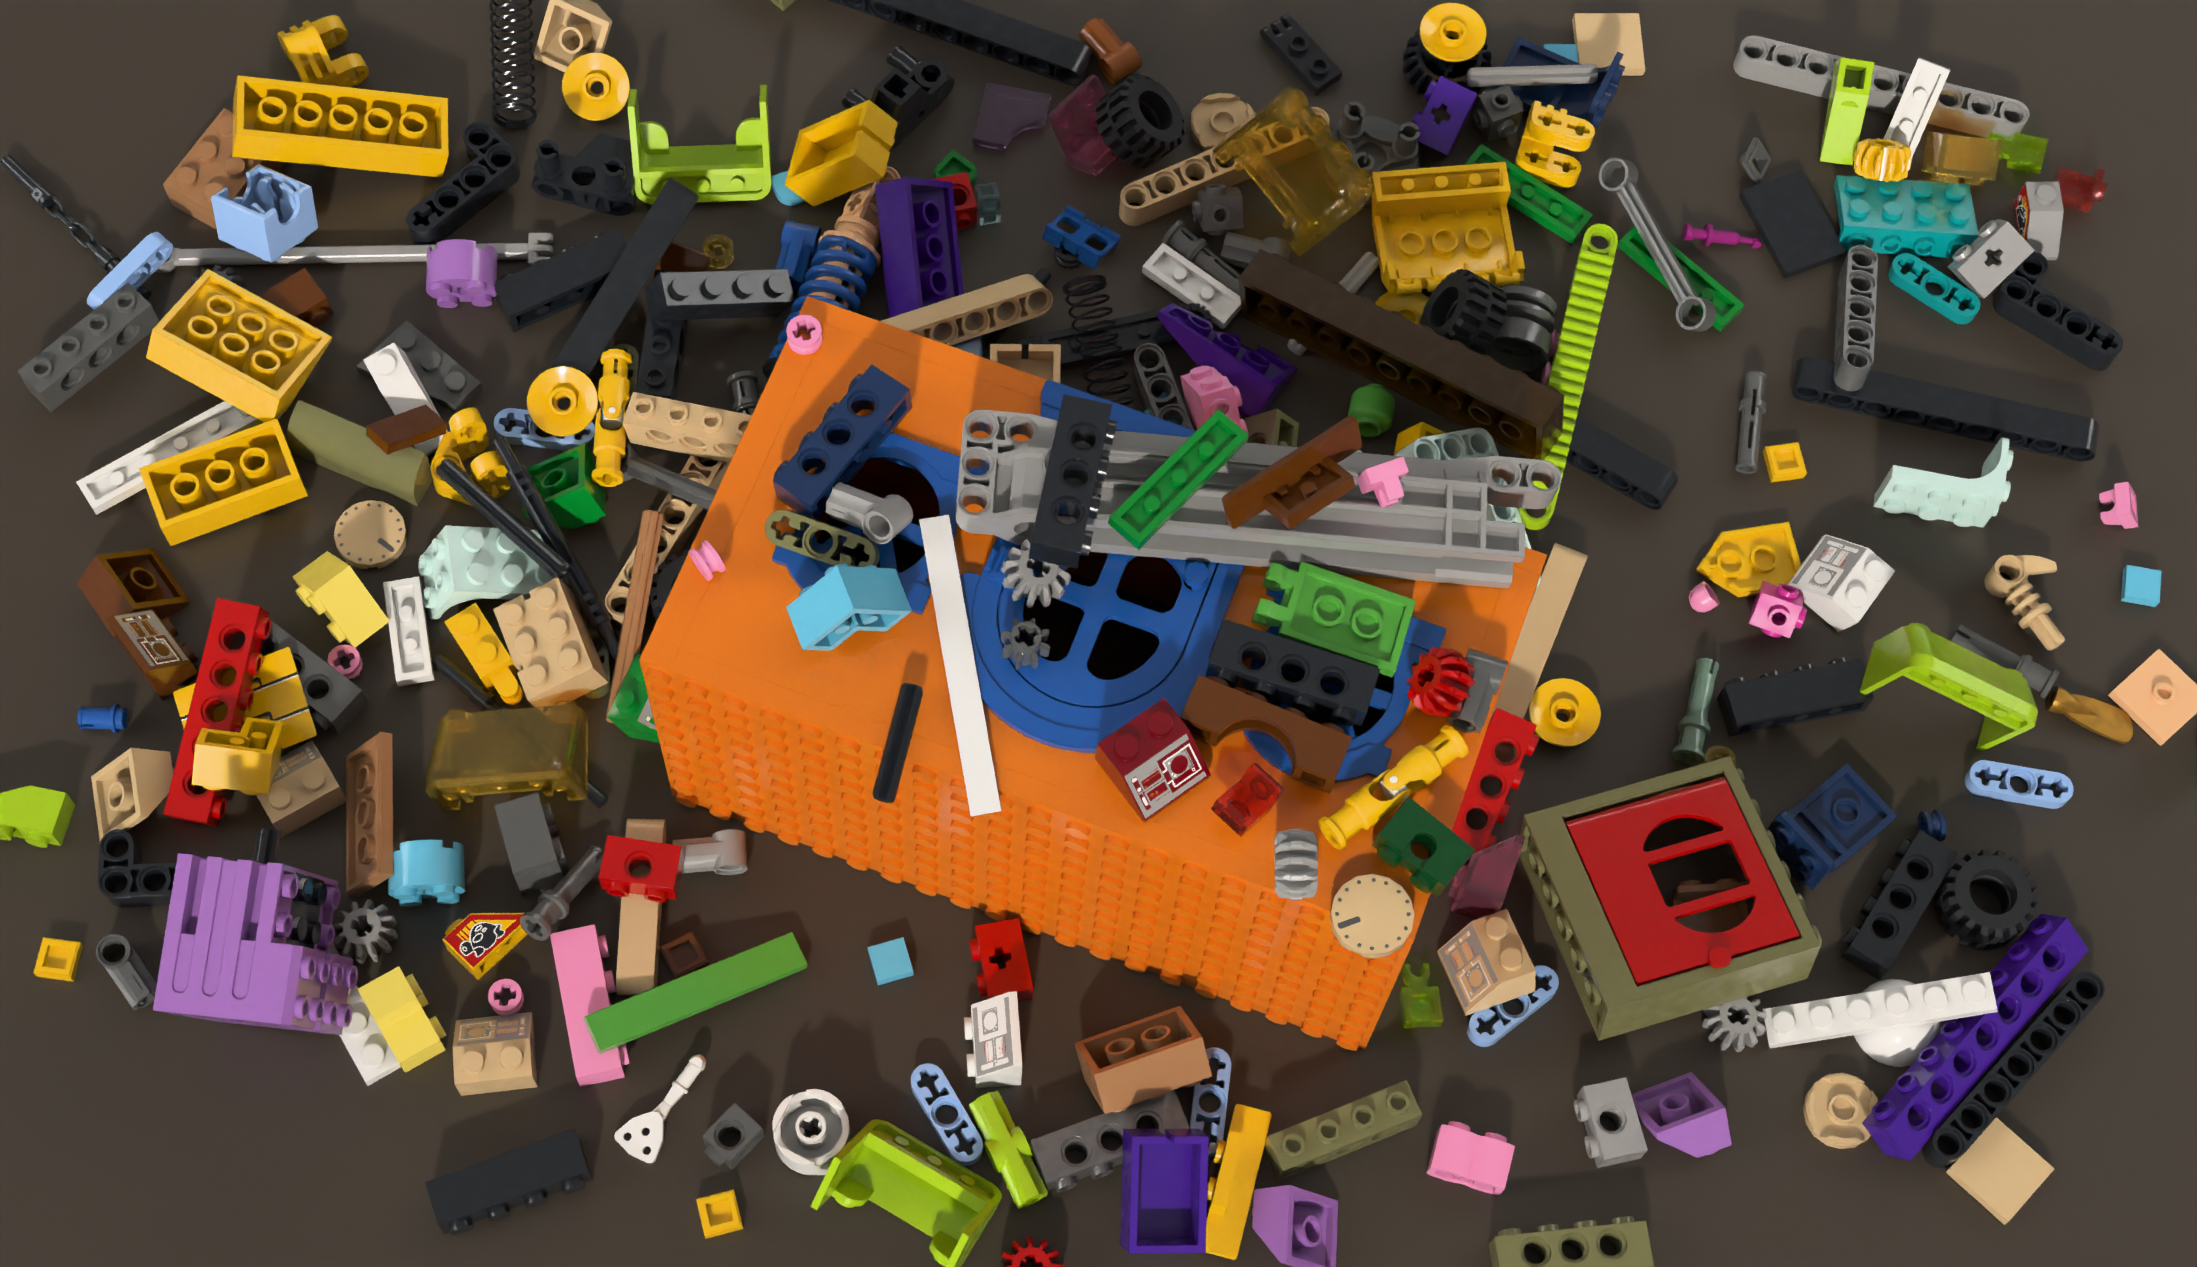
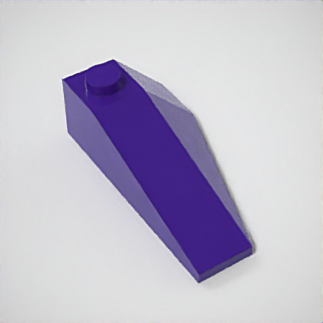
M1173 303L1160 310L1157 318L1198 367H1214L1222 376H1226L1233 386H1237L1242 399V406L1238 407V411L1245 417L1267 412L1298 370L1262 346H1258L1255 351L1239 342L1240 336L1231 331L1228 334L1212 330L1213 326L1210 321Z

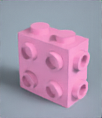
M1210 366L1195 367L1190 370L1189 374L1180 376L1187 412L1194 431H1197L1219 409L1248 434L1243 418L1240 419L1238 407L1242 406L1239 389L1237 386H1233L1226 376H1222L1214 367Z

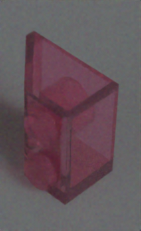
M1515 835L1472 854L1467 866L1463 865L1451 883L1447 895L1454 898L1450 911L1475 920L1499 912L1516 867L1525 836Z

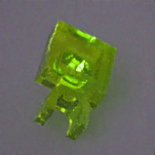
M1990 133L1988 144L1996 145L1999 148H1986L1984 159H2008L2007 168L2040 174L2049 139L2015 133L2013 141H2009L2001 135Z
M1423 963L1421 969L1422 976L1420 977L1411 974L1410 964H1404L1402 970L1403 980L1408 987H1402L1399 994L1404 1028L1441 1027L1443 1014L1438 986L1427 987L1430 975L1429 963Z

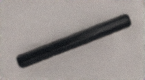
M444 459L436 469V473L550 576L559 579L565 576L570 566L563 558L454 461Z

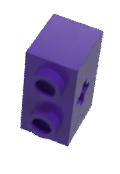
M1440 76L1438 82L1432 80L1424 95V99L1428 100V103L1423 113L1417 111L1412 120V123L1419 127L1418 132H1420L1418 141L1439 152L1450 155L1479 94ZM1444 105H1447V113L1451 115L1448 121L1442 120L1440 125L1435 123L1437 120V116L1433 114L1435 108L1442 109Z

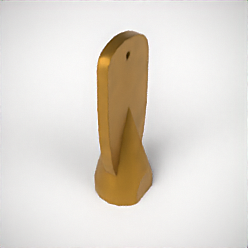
M2055 686L2048 696L2046 710L2064 714L2078 725L2115 742L2126 744L2131 740L2133 735L2130 716L2122 709L2094 698L2070 694L2060 686Z

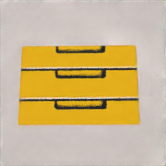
M286 647L263 656L261 670L258 675H254L251 689L254 691L253 704L249 711H245L242 725L246 717L284 722L281 749L315 737L317 735L290 648ZM230 669L223 675L222 682L224 686L231 685L235 681V669ZM196 683L173 692L183 728H185ZM226 704L220 705L215 709L213 715L215 722L222 721L226 717L228 712Z

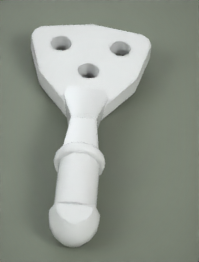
M697 1054L688 1060L689 1063L677 1080L672 1082V1087L664 1101L653 1111L632 1118L615 1132V1140L628 1154L649 1164L656 1161L664 1142V1121L671 1108L684 1094L688 1093L691 1084L701 1070L705 1069L706 1059L703 1055ZM645 1128L650 1130L647 1136L643 1135V1129ZM630 1133L632 1136L629 1141L625 1140V1134ZM646 1147L651 1149L648 1155L644 1154V1148Z

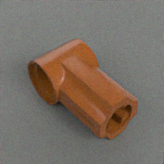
M1095 17L1090 20L1079 32V39L1093 51L1103 76L1111 84L1117 83L1142 67V60L1136 48L1128 41L1123 43L1102 18L1097 19Z

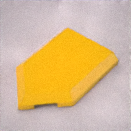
M1789 521L1721 532L1696 571L1737 597L1757 595L1763 581L1776 586L1788 584L1801 566Z

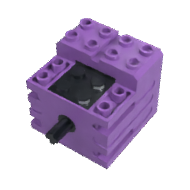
M258 828L253 861L241 859L232 861L211 856L202 858L191 854L178 853L153 1011L215 1022L342 1035L343 1027H348L352 1020V1006L347 1004L349 989H354L357 984L358 969L356 966H352V958L328 953V948H331L335 938V929L332 921L334 910L338 908L340 903L339 881L285 864L276 863L281 831Z

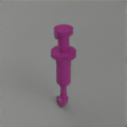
M1686 223L1682 230L1683 240L1701 239L1703 246H1709L1711 242L1734 246L1739 242L1751 244V248L1754 249L1762 246L1760 239L1757 237H1741L1737 232L1713 229V225L1709 223L1705 224L1703 229L1692 228L1691 224Z

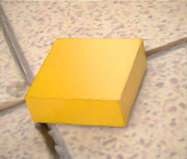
M1799 442L1765 446L1763 456L1771 483L1801 479L1806 476L1807 471Z
M43 937L33 973L37 977L74 982L83 945L81 942Z
M734 1189L696 1199L705 1239L743 1229Z

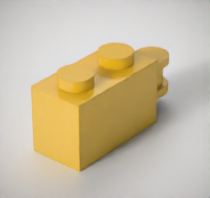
M476 602L444 621L487 690L492 692L496 689L502 700L509 705L520 702L523 697V690L515 678L519 670L514 666L512 658Z

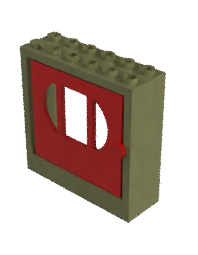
M1730 756L1525 814L1523 817L1516 850L1598 1041L1805 980L1809 976L1822 945L1819 930L1815 925L1810 924L1806 916L1804 899L1800 893H1795L1790 882L1791 874L1789 868L1784 861H1780L1775 851L1776 844L1773 834L1770 830H1765L1760 820L1761 812L1759 805L1754 798L1750 799L1744 783V774L1740 768L1735 767ZM1673 819H1700L1721 829V831L1653 851L1645 852L1643 850L1644 843L1650 833L1659 825ZM1729 843L1749 884L1668 907L1649 865ZM1747 898L1754 899V906L1749 916L1738 926L1724 932H1698L1676 921V919Z

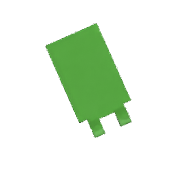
M1302 561L1297 571L1271 562L1262 586L1273 591H1284L1280 605L1271 600L1260 598L1258 606L1255 607L1251 622L1265 627H1280L1277 635L1279 637L1380 668V674L1393 677L1398 666L1416 600Z

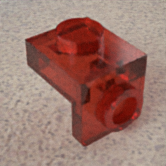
M2059 168L2055 174L2054 182L2059 181L2063 206L2088 213L2096 201L2101 202L2107 188V183L2102 182L2105 170L2098 168L2091 177Z
M1253 763L1242 778L1215 801L1211 810L1242 837L1271 811L1283 794L1284 788L1257 763Z

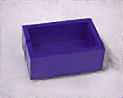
M1123 1129L1120 1245L1129 1254L1206 1253L1209 1136L1200 1129H1165V1135L1158 1129Z

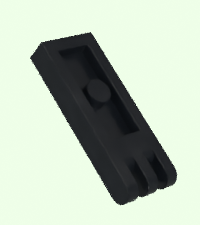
M1288 13L1280 17L1281 23L1275 20L1270 23V28L1264 27L1260 30V35L1315 96L1341 79L1342 71Z

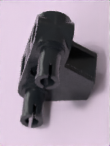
M900 45L895 46L887 56V63L895 68L875 86L871 98L875 105L898 122L894 135L895 141L891 149L897 147L948 97L955 82L948 75L943 63L933 59L919 61ZM852 88L844 96L842 106L849 109L869 99L858 92L856 88Z
M600 133L576 157L559 154L558 146L552 140H543L538 143L539 149L536 148L538 159L534 165L535 176L531 184L533 190L549 199L614 216L627 215L633 211L636 206L637 197L634 190L629 140Z

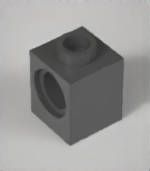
M734 1102L702 1135L704 1144L707 1146L704 1149V1153L719 1167L725 1163L733 1170L764 1138L763 1129ZM733 1131L741 1135L739 1143L735 1146L726 1147L720 1143L722 1136L727 1132Z

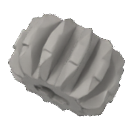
M1026 539L1022 541L1021 550L1015 547L1009 550V560L1004 561L1001 568L1002 573L1007 575L1002 584L1004 588H1015L1011 596L1013 601H1017L1024 596L1027 598L1026 606L1028 609L1033 607L1036 599L1046 608L1051 603V597L1060 599L1065 592L1063 586L1069 584L1071 575L1065 571L1068 569L1066 566L1028 559L1031 542ZM1032 569L1039 570V577L1033 576Z
M1289 829V831H1278L1274 837L1275 892L1279 898L1303 900V898H1313L1317 893L1318 848L1317 838L1313 831Z
M367 899L363 908H360L357 902L352 901L350 905L353 911L348 914L346 911L339 910L338 916L343 922L332 924L335 934L338 935L334 938L333 943L336 948H343L342 955L344 957L352 958L355 956L358 964L363 965L367 955H370L374 962H378L379 955L377 952L382 950L385 953H391L392 948L387 941H393L398 938L396 930L392 929L397 924L396 919L393 915H387L388 909L384 904L375 908L373 901ZM370 927L372 931L368 933L363 928ZM361 930L363 933L365 932L367 936L360 937L358 932Z
M1747 997L1704 1009L1703 1013L1708 1018L1704 1019L1702 1027L1713 1029V1032L1708 1036L1709 1041H1715L1717 1038L1722 1040L1720 1044L1721 1051L1726 1050L1731 1043L1736 1052H1742L1745 1044L1749 1047H1754L1758 1043L1757 1036H1762L1766 1031V1027L1760 1022L1767 1018V1013L1756 1011V1008L1761 1003L1760 999H1754L1750 1002L1747 1000ZM1736 1016L1740 1022L1731 1023L1728 1018L1731 1019Z

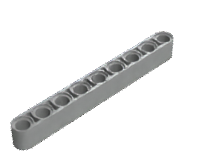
M1751 35L1742 40L1733 61V68L1739 76L1746 79L1829 99L1834 64L1839 58L1845 57ZM1874 65L1866 108L1894 115L1911 74ZM1945 82L1927 123L2000 142H2012L2018 138L2030 115L2028 107L2021 101Z

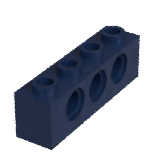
M872 364L863 375L858 374L855 376L848 387L847 394L839 403H833L827 409L823 422L814 432L810 431L803 437L797 453L790 461H784L777 468L773 477L777 499L798 513L818 520L826 511V502L832 492V488L839 482L848 485L912 409L910 389ZM868 409L873 411L866 416L857 415L861 410ZM839 438L848 439L842 445L832 444L833 441ZM815 467H820L824 469L822 472L818 474L807 473L810 469Z

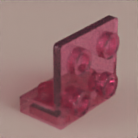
M1090 75L1049 113L1048 119L1068 165L1097 177L1116 157L1111 153L1112 150L1108 146L1106 147L1103 142L1104 139L1097 129L1099 125L1095 121V114H1097L1095 109L1096 105L1100 102L1099 100L1105 95L1099 78L1095 75Z

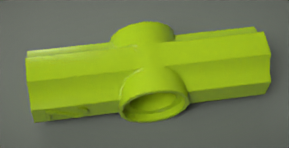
M988 1092L970 1103L969 1110L985 1140L983 1144L995 1171L1001 1173L1017 1208L1029 1207L1047 1196L1048 1191L1031 1159L1033 1155L1021 1128L1015 1126L999 1092Z

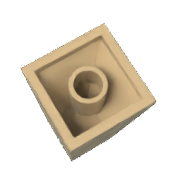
M549 0L534 51V59L565 72L576 58L588 53H603L612 20L597 3L590 0Z
M130 748L91 776L100 841L111 830L120 829L126 832L147 818L168 795L174 773L170 752Z

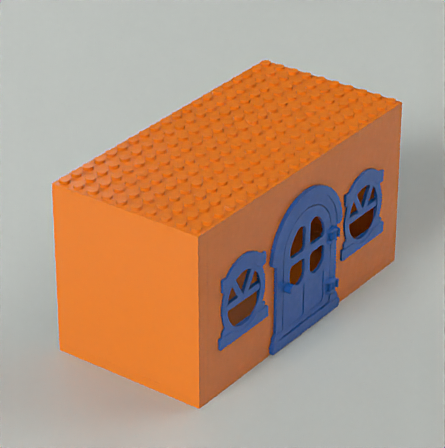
M807 296L798 315H811L819 321L822 329V344L814 353L802 355L792 351L786 340L690 550L692 548L699 550L702 546L701 542L707 540L720 556L726 570L722 573L719 571L714 572L713 579L707 581L699 572L688 553L639 659L672 795L675 797V800L690 808H695L698 805L709 809L713 816L722 820L734 818L742 821L745 827L758 833H764L765 830L777 834L778 838L787 844L797 846L799 843L810 846L820 856L832 858L833 855L847 860V864L855 869L866 871L870 868L881 872L883 878L893 883L905 881L916 885L915 888L923 894L936 896L938 893L949 897L953 904L961 908L970 909L973 906L984 910L985 914L994 920L1004 921L1006 919L1019 918L1021 928L1029 933H1047L1055 936L1054 939L1062 945L1068 947L1079 945L1090 949L1089 952L1097 958L1110 960L1112 957L1123 961L1127 968L1135 972L1145 973L1146 970L1160 975L1159 978L1168 984L1180 986L1183 983L1195 988L1197 994L1203 997L1215 999L1218 996L1229 1000L1231 1006L1241 1011L1250 1012L1253 1009L1266 1014L1265 1017L1274 1023L1285 1025L1289 1022L1301 1027L1303 1033L1309 1036L1321 1038L1324 1035L1337 1040V1045L1352 1051H1357L1358 1048L1365 1050L1414 942L1430 893L1427 894L1417 889L1410 881L1412 874L1400 864L1397 867L1386 864L1378 856L1377 849L1372 846L1380 831L1405 801L1368 830L1363 828L1346 841V847L1342 850L1334 848L1328 842L1318 826V820L1323 816L1330 817L1345 805V800L1381 773L1395 768L1402 757L1416 746H1425L1437 737L1444 725L1454 728L1453 725L1447 722L1448 718L1429 716L1419 711V708L1415 707L1413 701L1407 697L1411 687L1406 681L1412 677L1414 671L1411 666L1418 665L1420 654H1428L1433 646L1456 650L1462 653L1463 657H1466L1470 647L1508 661L1498 692L1492 697L1484 726L1480 733H1465L1455 729L1467 745L1468 755L1464 758L1457 757L1441 769L1442 774L1427 786L1409 795L1412 800L1452 831L1547 554L1525 547L1523 562H1513V577L1509 589L1341 574L1414 599L1416 602L1393 677H1389L1379 673L1377 678L1378 682L1392 686L1393 693L1374 688L1369 704L1371 707L1385 711L1384 715L1370 730L1361 736L1354 734L1353 726H1343L1335 723L1345 731L1346 735L1353 738L1330 794L1291 778V764L1285 749L1279 742L1267 734L1257 731H1241L1224 738L1215 747L1193 738L1211 776L1144 823L1095 760L1097 744L1163 698L1166 699L1177 715L1181 717L1198 675L1206 676L1209 660L1223 619L1277 636L1280 627L1260 626L1251 622L1260 598L1271 600L1280 605L1284 591H1273L1262 586L1269 567L1089 552V556L1080 554L1078 568L1068 567L1066 571L1097 581V583L1087 587L1070 581L1068 585L1063 586L1065 592L1058 600L1077 606L1084 613L1068 655L1060 661H1050L1039 656L1037 669L1028 665L1021 666L1019 670H1016L1015 662L1011 657L1007 659L1002 658V649L1007 644L1001 642V632H1012L1013 619L1015 618L1019 622H1024L1023 609L1027 598L1022 596L1019 600L1013 601L1011 596L1015 588H1004L1002 582L1007 575L1002 573L1001 568L1003 562L1009 560V550L1013 547L1021 550V545H1016L995 535L966 532L956 522L955 511L963 423L969 413L982 409L1028 413L1058 421L1063 395L1065 394L1112 404L1110 420L1117 421L1115 431L1191 437L1196 431ZM806 329L799 330L798 337L802 336L804 341L811 339V332L807 334ZM871 364L910 389L912 409L848 485L881 498L892 494L899 495L910 504L913 516L920 519L949 515L1001 806V811L977 816L970 815L925 554L909 569L899 573L896 566L893 541L890 540L886 544H877L880 552V568L896 569L912 612L888 631H856L832 651L802 650L786 608L800 596L801 590L818 582L825 576V571L833 565L777 546L767 538L765 523L773 512L778 510L797 512L777 499L773 484L774 474L781 463L786 460L790 461L797 453L803 437L808 432H814L823 422L827 409L833 403H839L847 394L848 387L854 377L858 374L863 375ZM865 409L859 411L857 415L866 416L873 411ZM984 431L971 433L974 437L980 439L990 436ZM1016 434L1012 436V438L1018 442H1026L1030 440L1027 436L1022 434ZM839 438L833 441L832 444L842 445L848 439ZM815 467L810 469L807 473L818 474L822 472L824 469L820 467ZM973 467L968 470L971 474L977 476L986 473L980 467ZM977 504L965 506V509L973 513L984 510L983 507ZM825 511L818 520L826 523L829 514ZM788 517L785 522H777L776 529L781 531V539L785 535H795L803 538L805 531L810 526L808 523H805V530L793 528L789 525L790 518ZM910 523L895 536L924 547L919 525ZM850 524L843 528L861 536L864 535L863 529ZM819 530L813 535L812 546L818 553L823 554L831 549L833 538L831 537L824 543L818 544L817 541L822 530ZM842 536L841 550L846 548V546H843V544L847 540V537ZM802 539L798 543L800 547H802ZM1032 569L1033 576L1039 577V570ZM1120 589L1172 609L1165 613L1150 610L1122 600L1118 597L1116 590ZM1107 620H1116L1157 636L1159 646L1151 658L1143 666L1123 677L1103 680L1093 676L1087 668V662L1101 627ZM1246 658L1242 661L1247 668L1252 670L1262 667L1261 663L1254 658ZM1287 670L1281 673L1289 678L1301 680L1300 675L1295 671ZM903 683H911L922 687L923 696L895 801L893 803H885L874 799L873 789L901 685ZM1324 683L1321 685L1322 690L1329 691L1330 695L1340 693L1339 688L1335 684ZM1236 686V688H1234V689H1236V690H1238V691H1241V692H1243V693H1245V694H1246V692H1252V691H1249V690H1246V689H1243V688H1240V687H1237V686ZM1283 702L1279 706H1277L1282 709L1286 707L1292 708L1291 704L1287 702ZM1380 786L1371 794L1377 800L1387 801L1383 797V791ZM1302 829L1303 831H1313L1315 834L1318 848L1317 893L1313 898L1290 900V898H1279L1276 894L1274 881V837L1278 831ZM1419 844L1411 845V851L1416 857L1420 859L1429 858V853L1425 847ZM1369 874L1388 877L1402 886L1412 901L1415 915L1412 931L1403 946L1388 956L1372 959L1362 957L1361 954H1357L1352 950L1350 952L1341 946L1332 932L1329 918L1333 899L1342 885L1356 876Z

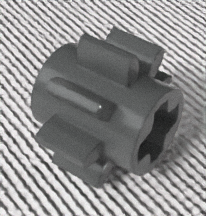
M1015 618L1013 619L1012 632H1001V642L1007 644L1002 649V658L1007 659L1011 657L1015 662L1016 670H1019L1021 666L1028 665L1037 669L1039 655L1049 657L1050 646L1044 643L1049 638V629L1040 630L1035 624V618H1032L1029 622H1019Z

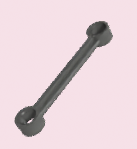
M1614 157L1606 160L1599 171L1600 184L1604 189L1617 193L1678 302L1676 308L1678 324L1686 330L1696 332L1708 330L1716 318L1715 306L1710 300L1698 297L1636 187L1638 181L1637 167L1631 161ZM1616 167H1624V181L1619 186L1616 183H1612L1614 169ZM1692 305H1702L1703 317L1698 324L1689 321L1688 315Z
M626 442L625 456L621 461L626 457L627 459L620 466V471L624 475L623 482L636 478L707 510L709 509L717 490L642 459L641 454Z

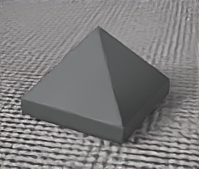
M1753 137L1737 162L1754 184L1759 185L1771 162V157L1759 138Z

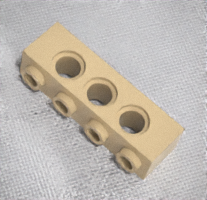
M633 392L622 423L630 443L730 463L752 415Z

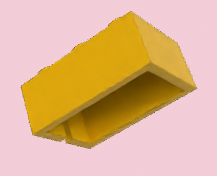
M867 100L799 130L784 185L814 207L884 178L888 168L889 150L895 141L894 135L898 122L872 101Z

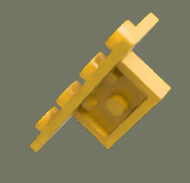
M1236 1104L1226 1141H1218L1213 1162L1220 1164L1217 1178L1210 1176L1207 1185V1200H1210L1211 1204L1206 1220V1253L1235 1260L1238 1256L1272 1117L1270 1112Z

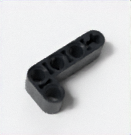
M473 122L464 129L463 140L471 162L408 212L406 221L415 245L437 244V242L443 241L519 180L520 169L515 150L488 124ZM485 142L483 145H476L477 143ZM500 164H508L504 167H498ZM475 184H482L479 187H472ZM456 204V206L452 208H445L448 205Z
M2034 251L2007 276L1993 299L1995 312L2088 368L2096 371L2107 369L2122 350V337L2114 329L2038 286L2047 273L2049 266L2046 258L2041 253Z
M115 829L106 833L99 845L98 886L109 902L116 907L122 908L170 905L176 862L142 864L141 848L128 832ZM122 844H129L128 850L124 855L113 857L116 847ZM159 878H166L162 889L154 892L150 891L153 881ZM120 880L128 881L126 888L122 892L112 893L115 883Z

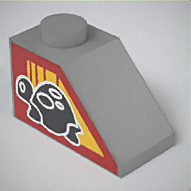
M2059 181L2025 182L2014 201L2018 233L2030 244L2035 252L2041 253L2046 260H2057L2064 213Z

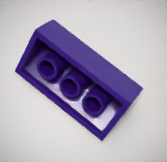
M902 177L875 185L889 318L964 294L952 182Z

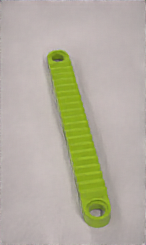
M1605 224L1590 226L1586 230L1581 242L1547 385L1553 386L1564 395L1563 433L1544 460L1556 465L1562 477L1618 244L1616 232ZM1596 236L1603 237L1607 240L1609 246L1605 249H1598L1592 245L1591 239ZM1532 481L1536 487L1548 489L1544 483ZM1560 486L1552 502L1543 508L1545 515L1542 517H1531L1525 508H1518L1525 528L1539 530L1548 525L1555 509Z

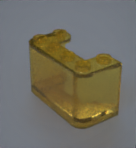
M1285 87L1225 135L1212 150L1222 164L1231 159L1237 162L1234 168L1238 172L1244 168L1286 220L1282 226L1286 230L1290 227L1292 228L1294 239L1289 242V245L1299 257L1358 213L1373 193L1372 185L1374 182L1371 175L1365 169L1357 166L1352 159L1349 148L1343 142H1338L1330 133L1327 121L1312 111L1308 106V99L1297 88Z

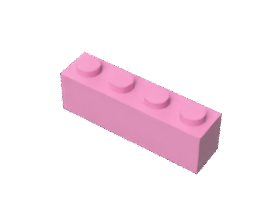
M595 924L551 933L550 938L575 1075L579 1086L583 1087L624 1078L623 1065L630 1064L626 1043L599 1054L584 1022L585 1016L611 1006L610 993L616 992L612 970L605 971L603 958L610 957L606 935L599 936Z

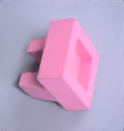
M1400 457L1365 469L1356 480L1362 494L1374 491L1381 508L1397 503L1398 499L1404 496L1400 480L1409 470L1404 457Z
M2129 482L2114 484L2115 489L2099 494V500L2103 506L2114 505L2112 510L2100 513L2103 524L2122 525L2124 529L2138 527L2137 499Z

